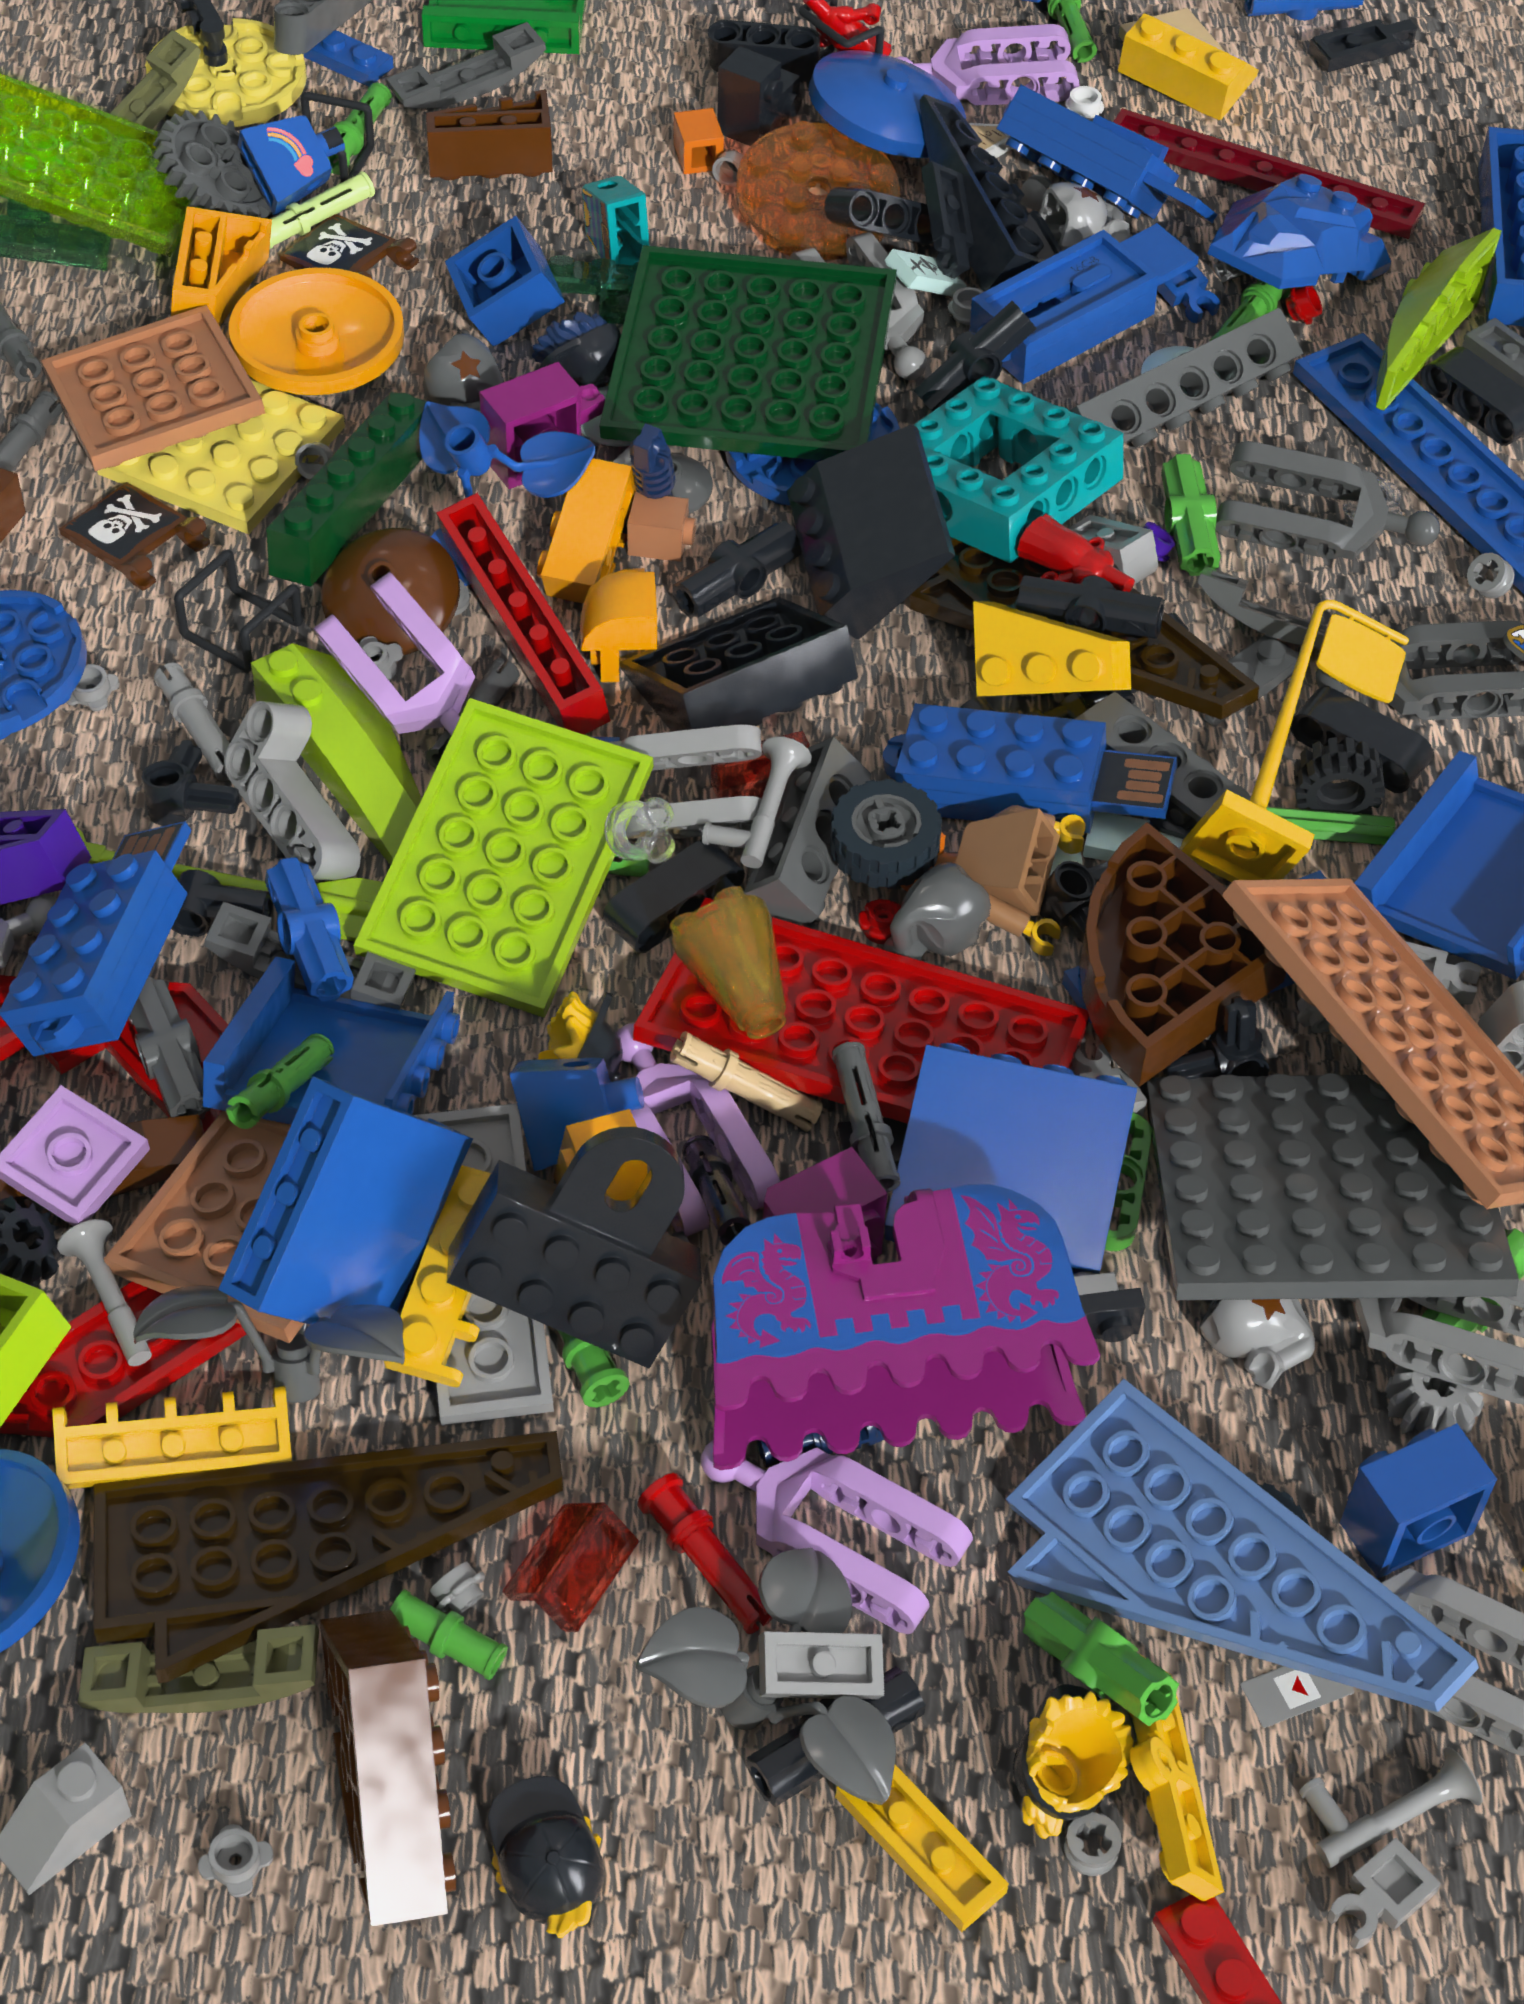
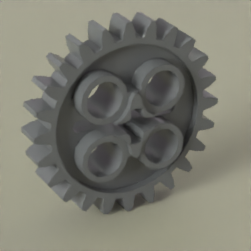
M185 110L182 116L175 113L170 121H165L153 142L156 150L152 155L160 161L156 167L157 171L168 174L164 184L173 185L178 188L174 195L176 198L187 197L190 200L188 206L195 208L199 206L202 209L266 219L273 214L237 146L240 133L235 131L233 121L230 120L227 125L221 124L217 114H214L211 120H208L201 110L198 111L195 117L188 110Z

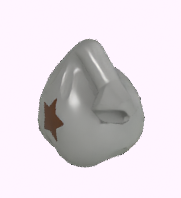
M1068 182L1053 183L1046 189L1039 214L1046 221L1062 251L1102 230H1105L1118 242L1131 237L1129 224L1124 221V214L1116 206L1106 202L1093 190Z
M1298 1299L1212 1300L1199 1325L1204 1339L1213 1349L1225 1357L1245 1358L1244 1366L1253 1376L1252 1381L1268 1390L1272 1389L1284 1371L1311 1358L1315 1350V1338Z

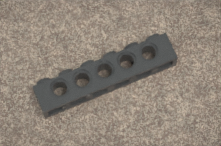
M1279 307L1087 400L1070 411L1122 432L1123 446L1132 442L1136 449L1157 438L1159 435L1156 429L1166 425L1169 432L1192 420L1191 412L1200 409L1202 415H1205L1226 403L1223 396L1233 392L1237 399L1258 388L1259 384L1256 380L1266 376L1268 382H1271L1292 370L1289 363L1304 353ZM1214 369L1219 373L1220 378L1216 375ZM1180 385L1185 388L1187 395L1182 391ZM1146 401L1152 405L1154 412L1148 408ZM1112 417L1118 422L1120 429L1114 425Z

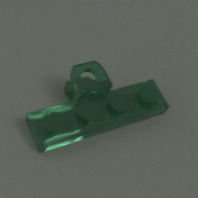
M17 184L12 188L6 206L7 215H0V257L108 270L113 248L112 230L54 223L51 216L53 193L50 188L28 184ZM33 196L38 198V200L27 201L24 198Z
M565 255L552 256L546 259L561 293L600 295L598 314L607 323L624 324L639 262L633 265L616 264L614 260L607 258H598L591 262L574 261L572 257Z

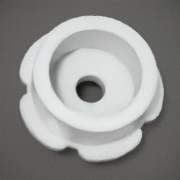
M1089 86L1074 88L1070 92V97L1065 102L1067 109L1090 121L1094 119L1095 115H1099L1104 111L1101 93Z

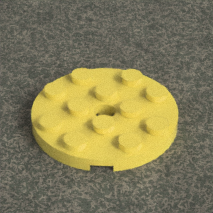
M232 18L233 25H224L225 38L223 42L227 47L228 62L220 67H211L204 61L203 48L205 46L199 36L192 35L188 25L181 27L175 31L196 44L201 50V54L186 87L167 114L171 117L175 113L182 116L185 110H188L195 117L198 111L201 110L208 120H211L213 115L217 114L221 124L227 125L230 120L234 122L235 127L266 123L272 117L288 109L302 94L307 79L303 54L287 55L274 49V26L250 19ZM161 39V40L153 47V49L150 51V53L154 50V48H155L163 39ZM146 60L145 66L147 75L152 70V67Z

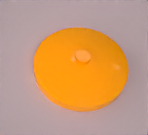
M337 268L292 270L262 281L240 298L231 313L228 326L230 345L247 375L272 389L300 395L339 393L357 388L374 380L395 362L404 342L402 311L391 292L367 276Z

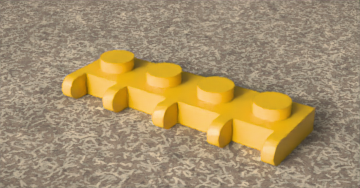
M461 1166L432 1234L429 1237L400 1315L403 1322L404 1364L384 1361L386 1369L450 1387L460 1386L464 1376L463 1373L445 1365L455 1338L475 1342L480 1329L472 1323L462 1321L472 1293L446 1283L449 1246L491 1173Z
M285 1386L274 1387L272 1394L274 1407L235 1411L234 1391L222 1392L223 1412L177 1416L176 1397H165L164 1418L119 1422L117 1402L105 1403L107 1423L67 1427L65 1407L53 1408L56 1475L68 1489L94 1487V1484L292 1461Z

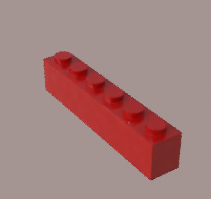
M478 492L436 512L447 548L557 725L585 735L610 722L602 687Z

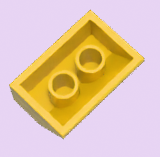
M1146 13L1126 33L1118 72L1217 120H1221L1257 77L1259 71L1247 62Z

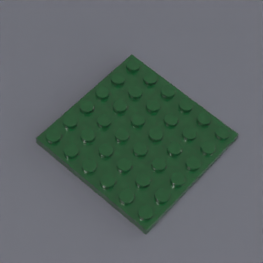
M643 245L600 420V438L633 441L641 434L642 427L647 423L661 429L667 445L820 461L869 442L896 286L897 269Z

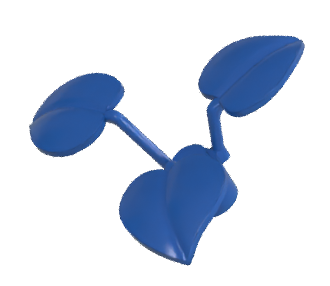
M426 401L419 430L422 458L426 465L436 473L450 474L457 471V475L462 482L465 498L473 495L470 476H480L486 473L491 466L493 458L515 472H523L522 484L530 494L537 497L550 498L562 495L576 485L595 455V445L589 439L573 433L554 431L540 433L524 442L520 450L522 462H516L499 451L495 444L487 445L490 438V425L481 412L473 408L446 406ZM441 528L437 529L431 537L439 542L449 553L457 569L458 576L464 585H470L447 548Z

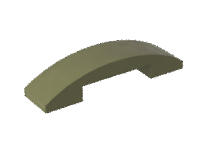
M172 29L145 58L152 67V70L101 123L90 116L65 142L68 151L90 167H94L119 156L138 143L163 119L183 92L201 54L199 47Z
M316 1624L257 1630V1641L245 1644L166 1683H158L155 1672V1652H150L142 1641L85 1647L78 1704L86 1709L118 1713H204L249 1707L285 1698L315 1685L319 1628Z

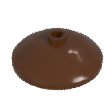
M407 528L380 529L355 539L335 557L324 577L321 593L322 608L325 618L333 614L358 644L363 638L374 636L378 642L387 645L393 643L400 645L403 656L419 649L381 605L370 586L380 576L388 572L392 573L437 627L444 632L453 619L458 607L460 580L449 553L432 537Z

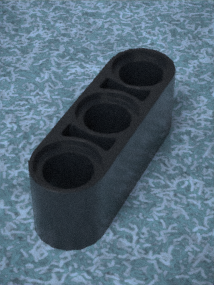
M721 20L713 23L708 28L710 66L716 72H718V67L739 46L781 62V69L799 75L800 82L810 81L815 65L821 60L820 35L813 28L734 20Z
M836 187L826 197L824 208L826 217L835 225L871 232L872 234L902 241L932 244L934 242L930 231L927 204L868 189Z
M1455 347L1422 368L1420 378L1424 389L1498 444L1507 446L1524 436V388L1464 347Z
M1330 687L1317 689L1295 713L1290 726V730L1297 741L1312 748V744L1318 741L1323 746H1328V738L1337 737V744H1344L1345 737L1354 738L1355 746L1361 740L1369 743V750L1375 748L1379 753V758L1382 760L1384 786L1393 793L1407 791L1433 759L1434 752L1431 744L1422 735Z
M701 839L614 895L604 909L603 920L635 951L646 953L689 925L705 897L723 902L733 896L744 881L745 870L716 844L710 843L706 845L702 843Z

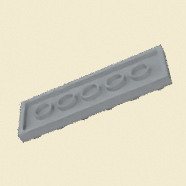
M517 1103L414 1115L428 1120V1118L434 1119L473 1138L462 1163L463 1166L492 1173L498 1160H501L526 1171L520 1114ZM471 1294L462 1321L476 1325L480 1331L475 1342L455 1338L445 1365L463 1373L464 1376L460 1386L450 1387L436 1382L441 1426L554 1412L544 1324L475 1294Z

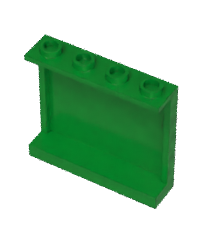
M429 0L428 6L423 5L422 9L424 47L493 50V35L528 22L545 42L546 50L543 53L579 54L586 0Z

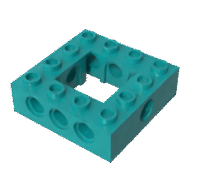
M981 377L914 424L919 430L950 537L1008 563L1013 562L1019 557L1017 551L1019 540L1025 529L1039 516L1048 514L1058 523L1063 524L1123 479L1122 432L1105 426L1101 422L1093 421L1071 412L1065 407L1044 401L1028 392H1022L1005 385L994 378ZM997 446L999 448V456L1003 460L1023 465L1004 480L997 479L970 466L975 467L978 465L980 459Z

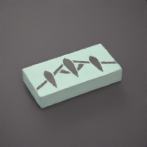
M892 249L884 260L890 269H897L896 276L910 289L953 297L957 290L967 286L958 276L954 279L943 275L937 266L935 257Z

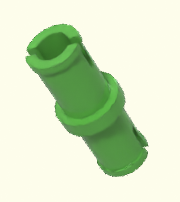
M403 1590L398 1595L390 1610L402 1626L408 1625L411 1636L430 1646L429 1653L440 1659L447 1655L482 1674L487 1680H491L507 1654V1645L500 1644L464 1624V1616L454 1611L446 1614L411 1595V1592Z

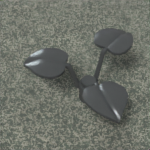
M185 1286L165 1292L143 1310L133 1332L135 1344L152 1338L172 1340L201 1339L214 1337L226 1332L238 1319L261 1359L262 1371L264 1373H274L275 1387L285 1386L288 1403L309 1401L319 1395L321 1391V1352L404 1364L405 1361L403 1322L400 1314L390 1307L373 1304L342 1307L336 1310L331 1318H319L316 1323L309 1327L308 1324L304 1323L290 1343L278 1339L276 1348L270 1354L243 1305L240 1302H228V1295L218 1290L219 1287Z
M813 1548L794 1549L781 1552L764 1566L758 1581V1593L761 1602L773 1619L782 1624L791 1625L788 1632H844L851 1619L852 1599L845 1577L829 1557ZM693 1607L680 1611L665 1621L650 1637L637 1660V1670L658 1679L680 1697L693 1704L711 1709L721 1708L725 1719L732 1726L740 1730H752L766 1718L771 1723L778 1724L784 1718L814 1715L802 1725L799 1733L802 1749L811 1764L829 1781L859 1799L877 1805H882L887 1801L891 1792L895 1766V1739L886 1718L869 1702L854 1696H841L827 1710L822 1703L817 1701L782 1707L781 1704L784 1698L760 1697L759 1665L751 1666L747 1669L749 1655L744 1651H738L739 1632L736 1625L724 1614L710 1608Z

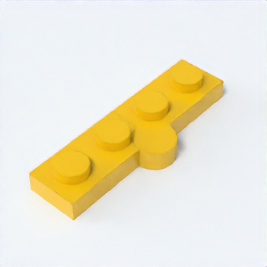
M1179 1702L1166 1720L1160 1719L1150 1726H1147L1128 1711L1133 1719L1137 1741L1130 1751V1761L1138 1780L1150 1794L1146 1798V1804L1152 1820L1157 1825L1162 1846V1850L1159 1853L1160 1866L1172 1885L1178 1886L1204 1902L1223 1893L1224 1889Z

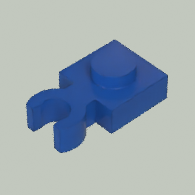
M1196 266L1157 287V291L1171 307L1182 303L1186 307V317L1196 324L1201 321L1203 315L1200 307L1207 309L1214 316L1217 314L1220 306L1219 298L1214 293L1205 290L1208 279Z

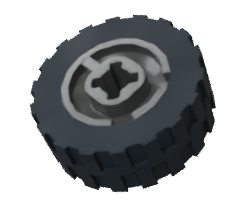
M884 779V781L870 780L866 781L863 785H855L849 789L846 795L842 794L838 799L837 807H834L832 811L830 835L832 858L834 861H837L838 868L843 874L847 873L851 876V880L857 883L868 884V887L896 889L897 886L914 884L915 880L927 872L930 867H934L937 862L941 839V813L937 812V804L934 800H930L927 797L926 792L922 789L918 790L912 787V784L904 781L900 783L895 782L894 779Z

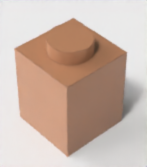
M635 492L627 523L628 555L681 562L685 545L693 546L696 532V518H689V499L671 496L652 499Z

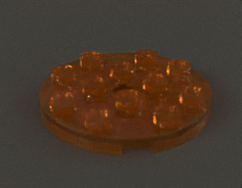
M800 121L775 129L759 138L750 146L738 168L735 196L738 210L746 225L751 224L763 235V242L770 247L789 256L794 252L815 248L823 260H836L847 258L846 241L849 237L865 232L835 225L829 221L824 210L825 200L829 192L836 187H851L900 197V184L896 170L884 152L854 141L830 124ZM816 183H819L820 188L824 189L827 194L815 195L808 189L816 187ZM873 234L875 238L878 240V242H880L885 237Z

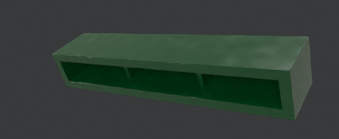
M391 391L266 528L270 576L311 587L341 550L350 543L422 460L419 430L426 403L425 400L414 398L408 393Z

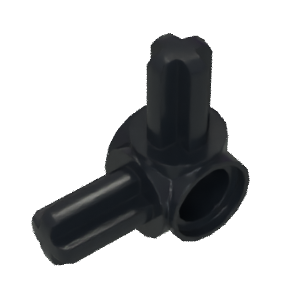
M183 740L179 746H175L168 760L152 763L142 772V783L148 815L152 822L162 826L186 821L193 815L195 810L234 814L239 806V790L231 786L197 782L194 772L202 758L201 748L193 746L190 740Z
M1065 861L1059 864L1047 881L1040 910L1041 917L1043 919H1053L1062 927L1070 925L1083 943L1090 897L1096 883L1099 882L1101 875L1106 870L1108 861L1091 868H1087L1074 861Z
M1241 996L1231 998L1230 1005L1225 1007L1224 1025L1211 1034L1209 1040H1207L1206 1049L1182 1055L1163 1069L1164 1077L1177 1075L1189 1080L1202 1077H1218L1220 1075L1268 1076L1270 1068L1262 1052V1033L1256 1027V1004L1252 1000H1243Z

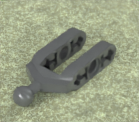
M1244 441L1236 444L1229 466L1230 471L1234 475L1248 481L1332 499L1358 501L1352 528L1331 520L1243 501L1229 500L1222 502L1219 506L1215 529L1219 534L1229 538L1326 559L1341 557L1354 560L1382 535L1384 530L1405 534V537L1411 544L1417 547H1426L1438 538L1440 524L1435 515L1428 511H1417L1409 517L1390 513L1375 473L1361 470L1353 463L1259 442Z
M1507 620L1419 624L1404 629L1400 633L1409 639L1407 645H1401L1391 640L1406 652L1393 700L1389 704L1402 715L1415 714L1422 720L1524 716V671L1433 675L1414 680L1410 679L1408 669L1516 665L1523 661L1504 644L1503 636L1509 629L1524 624L1519 621ZM1472 644L1465 649L1456 650L1460 646ZM1317 669L1316 684L1319 688L1330 687L1342 693L1349 688L1321 669ZM1486 692L1481 696L1472 697L1473 695H1476L1478 693Z

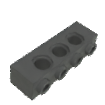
M1113 692L1075 718L1078 720L1106 722L1107 750L1177 757V768L1166 818L1161 820L1193 829L1226 789L1250 800L1251 796L1243 787L1233 783L1215 769L1208 760L1198 756L1181 743L1173 733L1163 729L1146 716L1139 707L1129 703L1116 692Z
M834 736L808 747L812 755L811 763L806 767L794 769L791 773L774 821L775 826L763 864L760 868H753L744 891V895L765 915L798 925L811 923L823 912L825 908L824 900L831 881L839 870L837 861H834L832 858L830 847L833 808L837 807L838 799L842 794L846 795L849 789L855 785L865 784L871 776V773Z

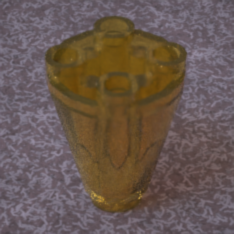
M739 886L728 887L714 897V902L699 908L695 912L681 914L670 923V929L673 934L671 943L679 960L740 1030L746 1031L749 1038L762 1039L768 1037L785 1025L786 1017L784 1012L786 1003L772 917L763 899L755 895H745L743 889Z

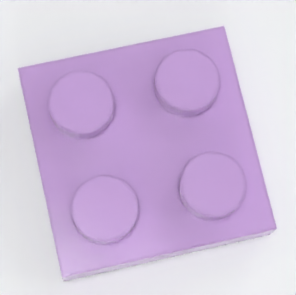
M60 1085L0 1153V1180L67 1223L75 1226L91 1219L147 1154L150 1147L148 1139Z

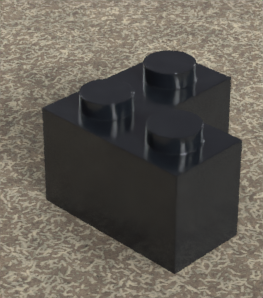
M739 46L718 67L717 120L723 136L759 149L769 138H774L789 117H795L800 110L802 104V95L799 94L800 76L781 69V62Z

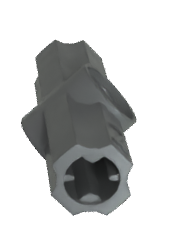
M149 975L128 1018L136 1033L134 1036L143 1067L149 1080L155 1079L170 1117L198 1114L201 1119H204L206 1113L212 1108L203 1107V1070L200 1065L201 1058L192 1029L186 1018L181 1020L164 979L157 980Z

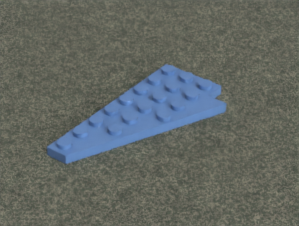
M1125 1379L1006 1498L1010 1508L1042 1535L1007 1571L1012 1580L1020 1587L1046 1595L1054 1592L1066 1601L1434 1712H1439L1479 1668L1474 1656Z

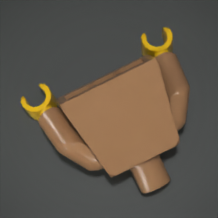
M1011 805L988 819L970 822L964 829L959 851L941 853L937 857L936 865L944 862L960 865L971 879L982 885L989 894L991 909L990 916L986 921L1017 937H1020L1022 933L1031 937V949L1039 955L1050 956L1053 954L1054 946L1047 941H1043L1038 936L1047 934L1052 938L1060 939L1061 931L1058 923L1048 918L1040 919L1036 923L1029 919L1030 916H1038L1040 914L1057 845L1060 850L1068 854L1081 852L1084 845V838L1082 836L1084 835L1086 825L1084 820L1076 814L1065 816L1059 822L1055 821V815L1044 813L1040 808L1030 809L1019 805Z

